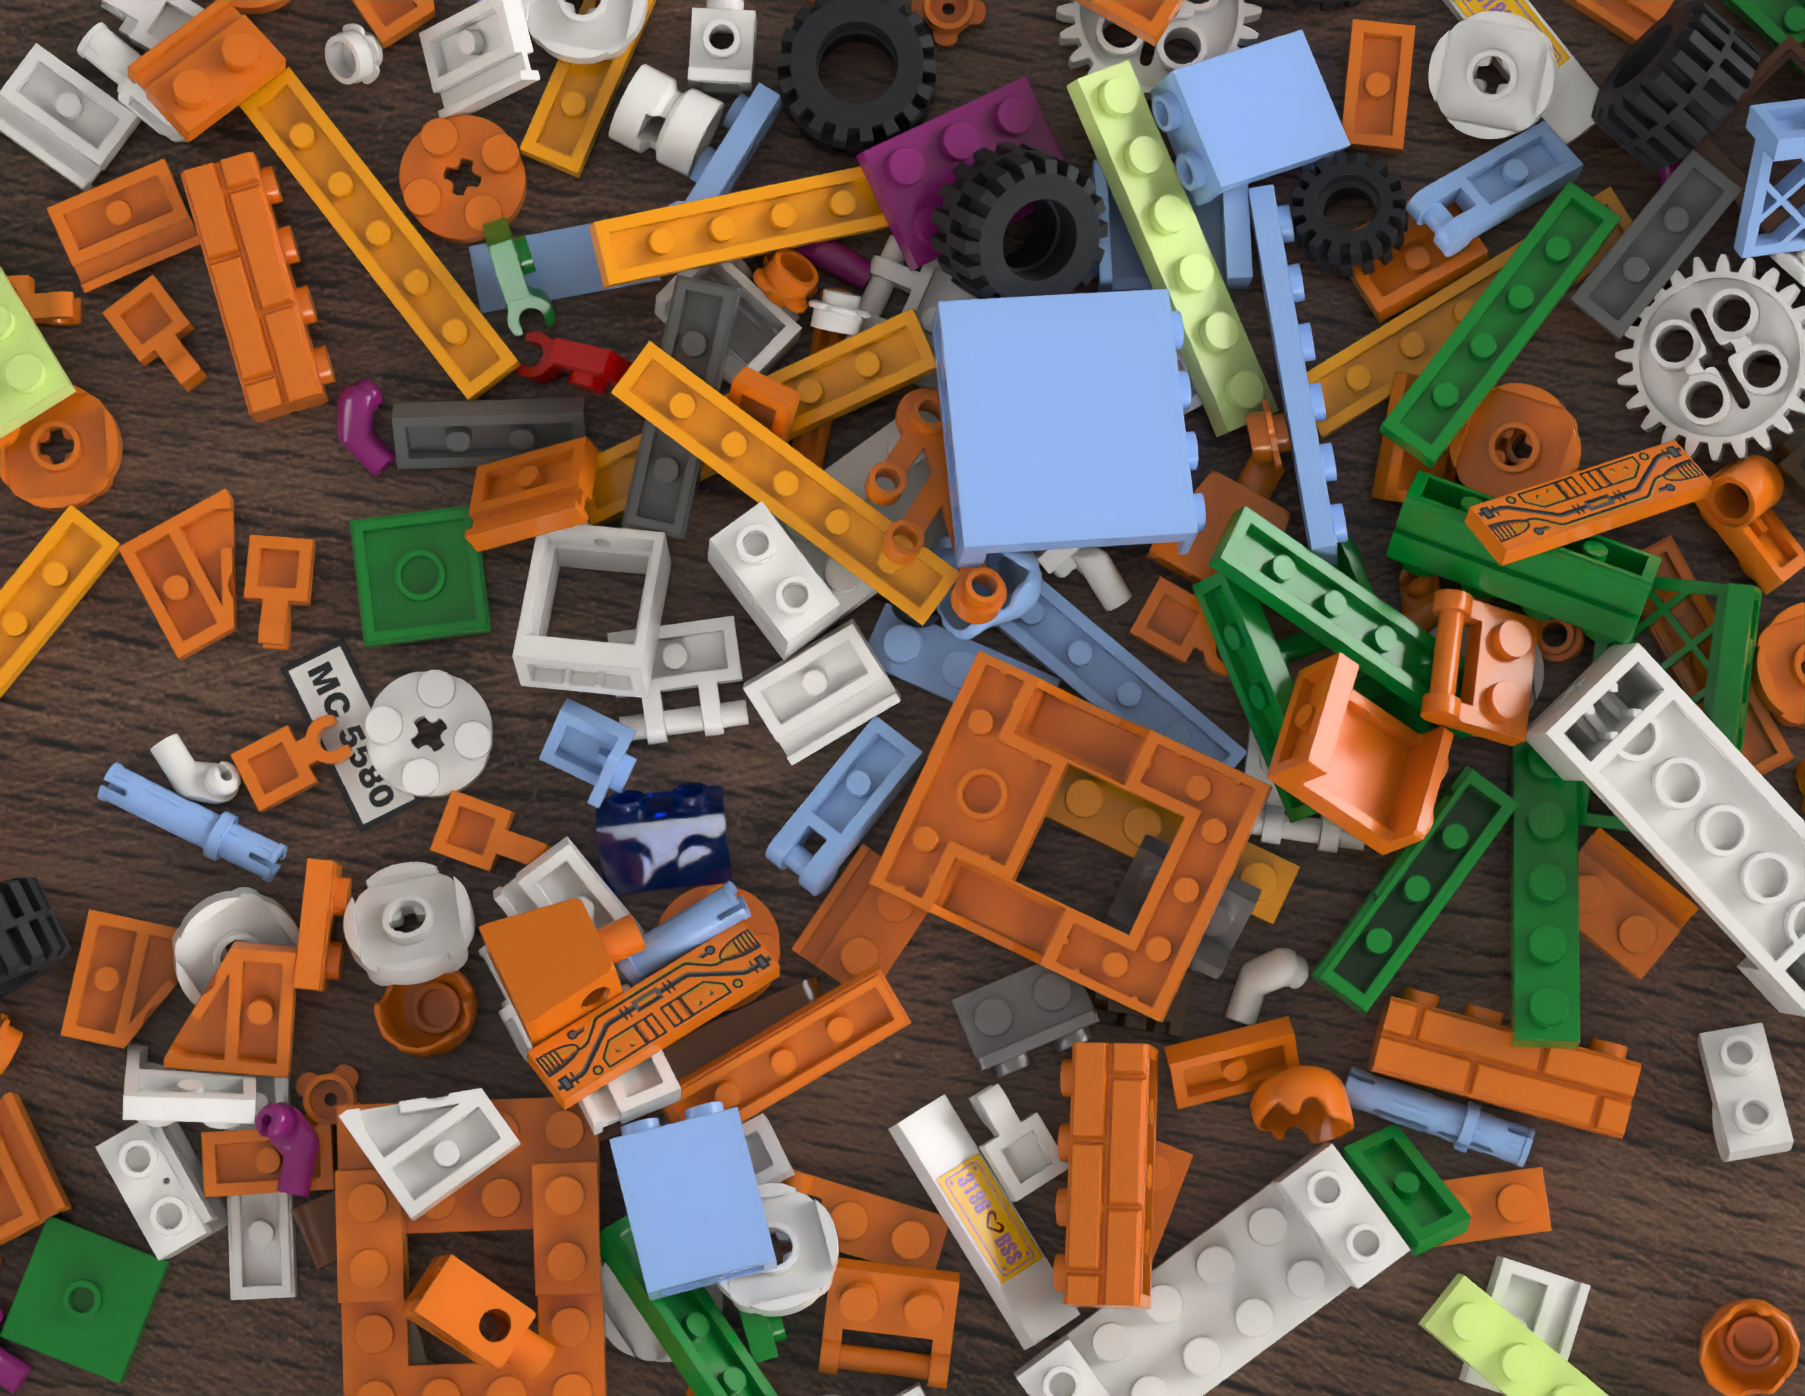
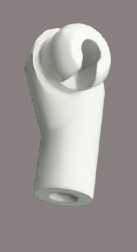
M1098 547L1080 548L1052 572L1057 577L1063 578L1076 568L1085 576L1105 611H1111L1120 607L1132 597L1130 589L1110 556Z
M173 734L163 739L150 750L176 793L185 799L220 804L231 800L239 790L241 775L234 764L228 761H221L219 764L194 761L178 734Z
M1275 948L1244 963L1240 969L1224 1017L1247 1026L1256 1024L1266 994L1283 987L1298 989L1307 981L1309 965L1306 959L1296 955L1295 951L1290 948Z

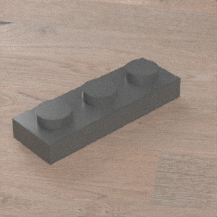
M1693 150L1663 184L1570 298L1569 302L1619 341L1737 197L1742 188Z
M584 397L393 403L392 409L397 469L477 467L587 436Z

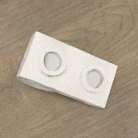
M1763 1023L1699 1033L1697 1045L1713 1103V1131L1722 1161L1730 1162L1790 1151L1794 1140Z

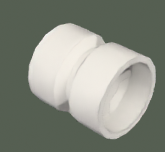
M644 64L635 73L624 92L614 114L608 135L610 139L638 153H642L649 148L654 149L658 163L689 177L698 159L710 145L720 123L725 105L724 102L695 88H691L684 93L678 91L675 78Z

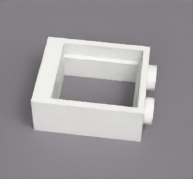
M584 523L536 536L512 655L521 686L647 698L672 564L665 532L639 530L626 526L622 528L593 526L590 523ZM560 566L646 575L633 645L547 637Z

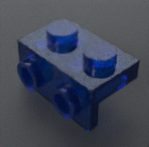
M690 782L678 785L673 790L643 793L638 790H622L621 794L616 792L608 798H604L600 807H596V832L603 881L615 895L733 881L722 786H707L703 783Z

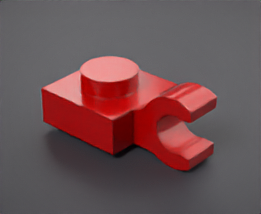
M531 331L526 333L525 340L543 350L542 359L537 365L531 367L521 364L515 371L536 384H547L556 379L560 374L568 373L570 374L567 382L569 385L591 393L604 394L606 385L615 387L632 363L609 349L561 338H555L554 340L542 332Z

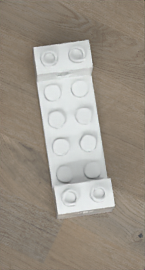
M919 411L920 416L925 421L930 423L939 421L933 414ZM895 419L824 470L892 522L903 519L930 476L922 451L906 473L907 485L898 502L890 506H880L873 503L867 497L864 484L871 468L875 464L887 459L901 437ZM886 477L875 479L877 485L884 490L891 491L896 489L895 484ZM762 501L709 539L707 560L784 661L878 593L772 514ZM939 509L924 533V546L929 550L935 540L941 536L948 535L941 509Z
M1639 643L1610 646L1527 727L1526 741L1563 781H1584L1743 951L1747 957L1737 967L1780 1013L1805 1017V821Z
M1323 1143L1153 1268L1150 1309L1099 1308L1014 1371V1374L1029 1396H1203L1347 1288L1352 1286L1359 1289L1409 1252L1410 1248L1335 1146L1330 1143Z

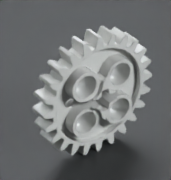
M1071 0L1074 3L1058 6L1056 9V19L1073 24V26L1066 28L1059 35L1060 45H1078L1079 47L1069 58L1068 65L1071 69L1088 64L1091 68L1087 74L1089 75L1129 59L1145 99L1151 100L1152 104L1151 89L1172 70L1238 50L1240 48L1237 45L1251 46L1256 44L1259 33L1243 24L1259 20L1262 7L1244 3L1245 0H1209L1202 4H1194L1185 0L1156 44L1152 62L1148 66H1143L1140 63L1144 40L1137 37V40L1131 46L1125 48L1110 45L1105 40L1102 32L1113 22L1075 0ZM1185 39L1194 45L1198 57L1190 63L1177 64L1166 56L1163 47L1171 40Z
M1726 254L1720 255L1716 271L1709 272L1702 259L1695 257L1692 266L1693 276L1685 278L1680 271L1676 270L1670 277L1672 286L1667 290L1661 288L1654 297L1655 301L1650 307L1647 306L1639 315L1642 319L1639 327L1630 326L1624 335L1634 341L1633 348L1616 352L1615 358L1626 364H1631L1633 371L1624 374L1617 381L1621 387H1637L1639 391L1626 404L1630 411H1639L1645 408L1650 410L1641 425L1644 431L1650 432L1661 425L1666 426L1661 444L1672 440L1677 442L1681 437L1686 438L1685 452L1692 459L1699 453L1702 445L1707 444L1712 461L1720 463L1722 460L1725 446L1732 445L1737 456L1740 459H1745L1748 456V441L1755 439L1764 449L1769 451L1772 449L1769 431L1777 427L1783 433L1791 436L1794 430L1786 416L1791 410L1805 415V403L1799 398L1802 391H1805V329L1802 326L1805 323V306L1795 309L1791 307L1801 291L1795 284L1787 286L1779 292L1775 290L1780 276L1779 271L1775 268H1771L1758 280L1755 278L1756 262L1752 258L1748 257L1742 264L1739 272L1736 273L1732 271L1730 259ZM1734 299L1748 302L1751 314L1746 326L1735 332L1724 331L1719 327L1718 312L1726 302ZM1694 309L1702 310L1716 341L1727 351L1736 350V353L1731 355L1728 361L1750 400L1748 408L1741 409L1726 378L1715 367L1706 369L1705 364L1709 363L1713 356L1691 317ZM1676 330L1690 332L1694 341L1693 350L1685 360L1677 363L1667 362L1661 352L1662 342L1665 337ZM1773 355L1779 359L1781 365L1777 381L1765 388L1752 386L1747 377L1750 363L1758 356ZM1706 385L1719 387L1723 394V405L1720 411L1710 418H1697L1691 409V398L1695 391Z

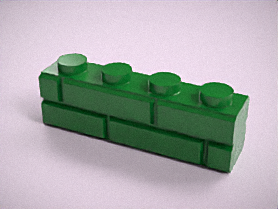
M1418 470L1404 499L1386 557L1399 561L1402 567L1413 575L1421 577L1437 575L1461 584L1465 592L1481 599L1498 597L1520 605L1522 610L1534 619L1540 621L1558 619L1580 627L1584 634L1594 641L1600 643H1614L1616 641L1624 644L1631 643L1662 561L1661 557L1596 534L1500 566L1464 523L1471 506L1495 499V497Z
M1467 765L1458 770L1435 802L1433 808L1434 822L1428 834L1423 840L1406 846L1398 852L1330 945L1331 949L1322 956L1313 968L1309 977L1359 1014L1366 1013L1519 803Z

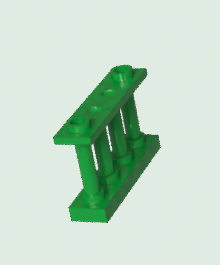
M1347 531L1348 541L1337 543V564L1332 566L1374 595L1363 569L1361 553L1355 543L1351 541ZM1306 541L1303 543V546L1308 549V544ZM1217 572L1192 585V588L1269 770L1294 688L1287 664L1325 650L1328 647L1305 631H1300L1277 641L1262 609L1264 603ZM1358 669L1357 675L1359 678L1355 679L1353 686L1355 691L1417 733L1424 734L1434 730L1429 721L1421 718V711ZM1274 783L1290 823L1318 813Z

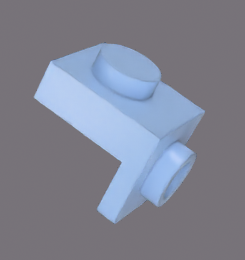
M567 698L560 709L539 759L594 785L587 803L599 808L609 789L621 794L637 759L626 753L636 734V730Z

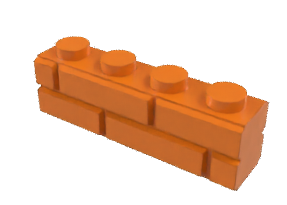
M246 152L222 159L217 163H208L184 170L180 175L249 415L256 422H264L288 415L294 411H302L327 403L329 398L325 385L336 382L325 345L316 348L313 346L308 324L318 322L317 312L308 286L296 287L290 265L301 262V258L291 226L279 228L273 205L284 202L273 165L262 168L261 162L255 153Z
M1407 987L1403 988L1401 998L1394 996L1385 997L1366 1071L1607 1137L1623 1138L1632 1106L1631 1102L1641 1071V1063L1625 1059L1628 1047L1596 1038H1590L1588 1049L1579 1046L1577 1049L1511 1046V1028L1501 1025L1503 1013L1466 1004L1463 1015L1439 1009L1440 996Z
M1073 1043L1072 1058H1064L1061 1064V1093L1063 1097H1071L1070 1123H1061L1058 1133L1059 1159L1061 1162H1068V1188L1058 1189L1055 1213L1058 1227H1066L1065 1253H1057L1055 1255L1053 1283L1056 1292H1064L1063 1304L1068 1306L1144 1310L1151 1308L1159 1050L1150 1044Z

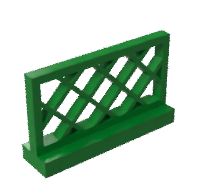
M1656 576L1649 597L1658 607V610L1637 625L1631 643H1638L1636 638L1665 616L1685 641L1686 645L1660 666L1667 672L1691 652L1696 655L1708 673L1706 687L1694 695L1691 700L1696 705L1704 700L1703 713L1742 754L1762 589L1753 585L1723 584ZM1655 590L1678 592V594L1667 603H1664ZM1692 594L1717 597L1714 623L1694 639L1671 612ZM1712 636L1710 656L1708 658L1699 646ZM1595 641L1592 664L1611 646V643ZM1617 641V642H1616L1615 644H1613V645H1622V644H1624V643H1621V642H1618V641ZM1578 781V825L1630 831L1616 815L1608 816L1590 813L1593 790L1584 781Z

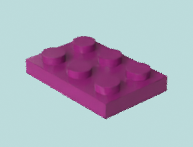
M1026 76L867 149L856 156L910 271L934 261L942 255V253L932 248L930 235L939 232V226L931 222L933 208L942 207L944 198L937 194L943 183L951 186L957 178L952 170L961 161L968 165L974 163L973 152L983 147L995 152L996 144L1002 142H1011L1017 146L1024 143L1066 162ZM1034 201L1020 208L1013 215L1008 225L1034 213Z

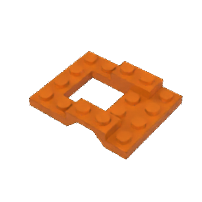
M979 650L869 884L1162 1023L1273 787L1153 730L1084 701L1028 672ZM1070 765L1184 817L1129 935L1016 882V878Z
M555 1097L490 1100L521 1145L415 1221L410 1219L339 1117L346 1110L357 1108L365 1110L399 1103L336 1105L338 1171H335L338 1303H341L344 1396H608L605 1295L600 1241V1133L597 1135L593 1134L578 1102L564 1110ZM533 1229L535 1296H537L538 1334L556 1347L551 1360L536 1380H532L507 1362L500 1370H487L476 1362L411 1364L410 1320L398 1312L409 1296L408 1234Z

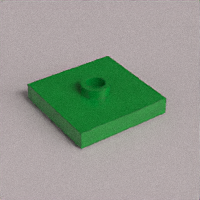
M470 505L349 520L363 641L366 648L493 632L483 551L477 552L464 537L465 530L472 528L473 520L468 515Z
M54 1215L45 1222L0 1337L114 1382L122 1383L171 1261L167 1259L158 1261L156 1255Z

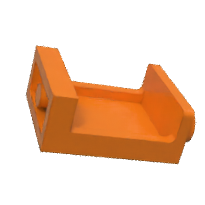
M1339 652L1298 671L1266 778L1381 855H1385L1423 840L1430 831L1434 822L1433 808L1440 783L1449 768L1448 755L1454 733L1444 726L1424 734L1417 733L1355 691L1353 686L1359 665Z

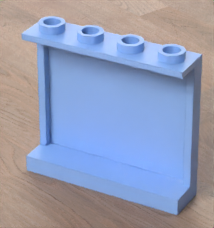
M1169 289L938 301L932 322V333L957 568L983 567L988 553L1177 542L1178 554H1188L1198 532L1205 529L1206 511L1203 494L1201 492L1193 493L1190 470H1196L1198 466V444L1195 432H1186L1183 410L1190 408L1191 386L1188 372L1178 371L1176 349H1182L1183 320L1180 311H1171Z

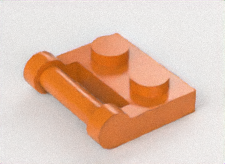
M1457 589L1436 591L1434 593L1432 612L1438 617L1430 693L1422 697L1421 718L1509 746L1526 741L1539 620L1474 600L1473 596L1465 591ZM1463 626H1467L1469 629L1460 699L1455 694Z
M838 1258L833 1281L827 1293L818 1373L837 1376L838 1369L898 1376L928 1380L927 1387L946 1389L960 1272ZM843 1329L932 1340L931 1354L842 1344Z

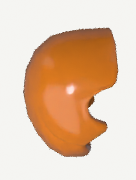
M457 970L452 973H444L437 978L419 984H393L387 986L382 999L374 1005V1016L381 1036L401 1052L408 1055L434 1058L451 1053L469 1036L476 1019L478 1000L476 998V991L469 978Z
M1295 1065L1280 1069L1260 1084L1254 1091L1250 1102L1255 1128L1271 1132L1277 1141H1282L1287 1129L1292 1127L1301 1129L1314 1145L1341 1138L1355 1127L1349 1097L1342 1080L1331 1070L1315 1065Z
M1760 1299L1736 1300L1722 1305L1705 1322L1702 1328L1698 1351L1699 1363L1708 1384L1724 1396L1771 1395L1782 1386L1785 1379L1797 1367L1800 1341L1790 1316Z

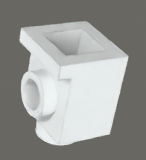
M706 0V8L692 7L688 67L689 89L695 88L705 94L739 96L743 93L746 96H751L753 93L757 18L756 11L744 10L743 0ZM715 33H729L734 37L733 44L723 50L713 47L710 40Z

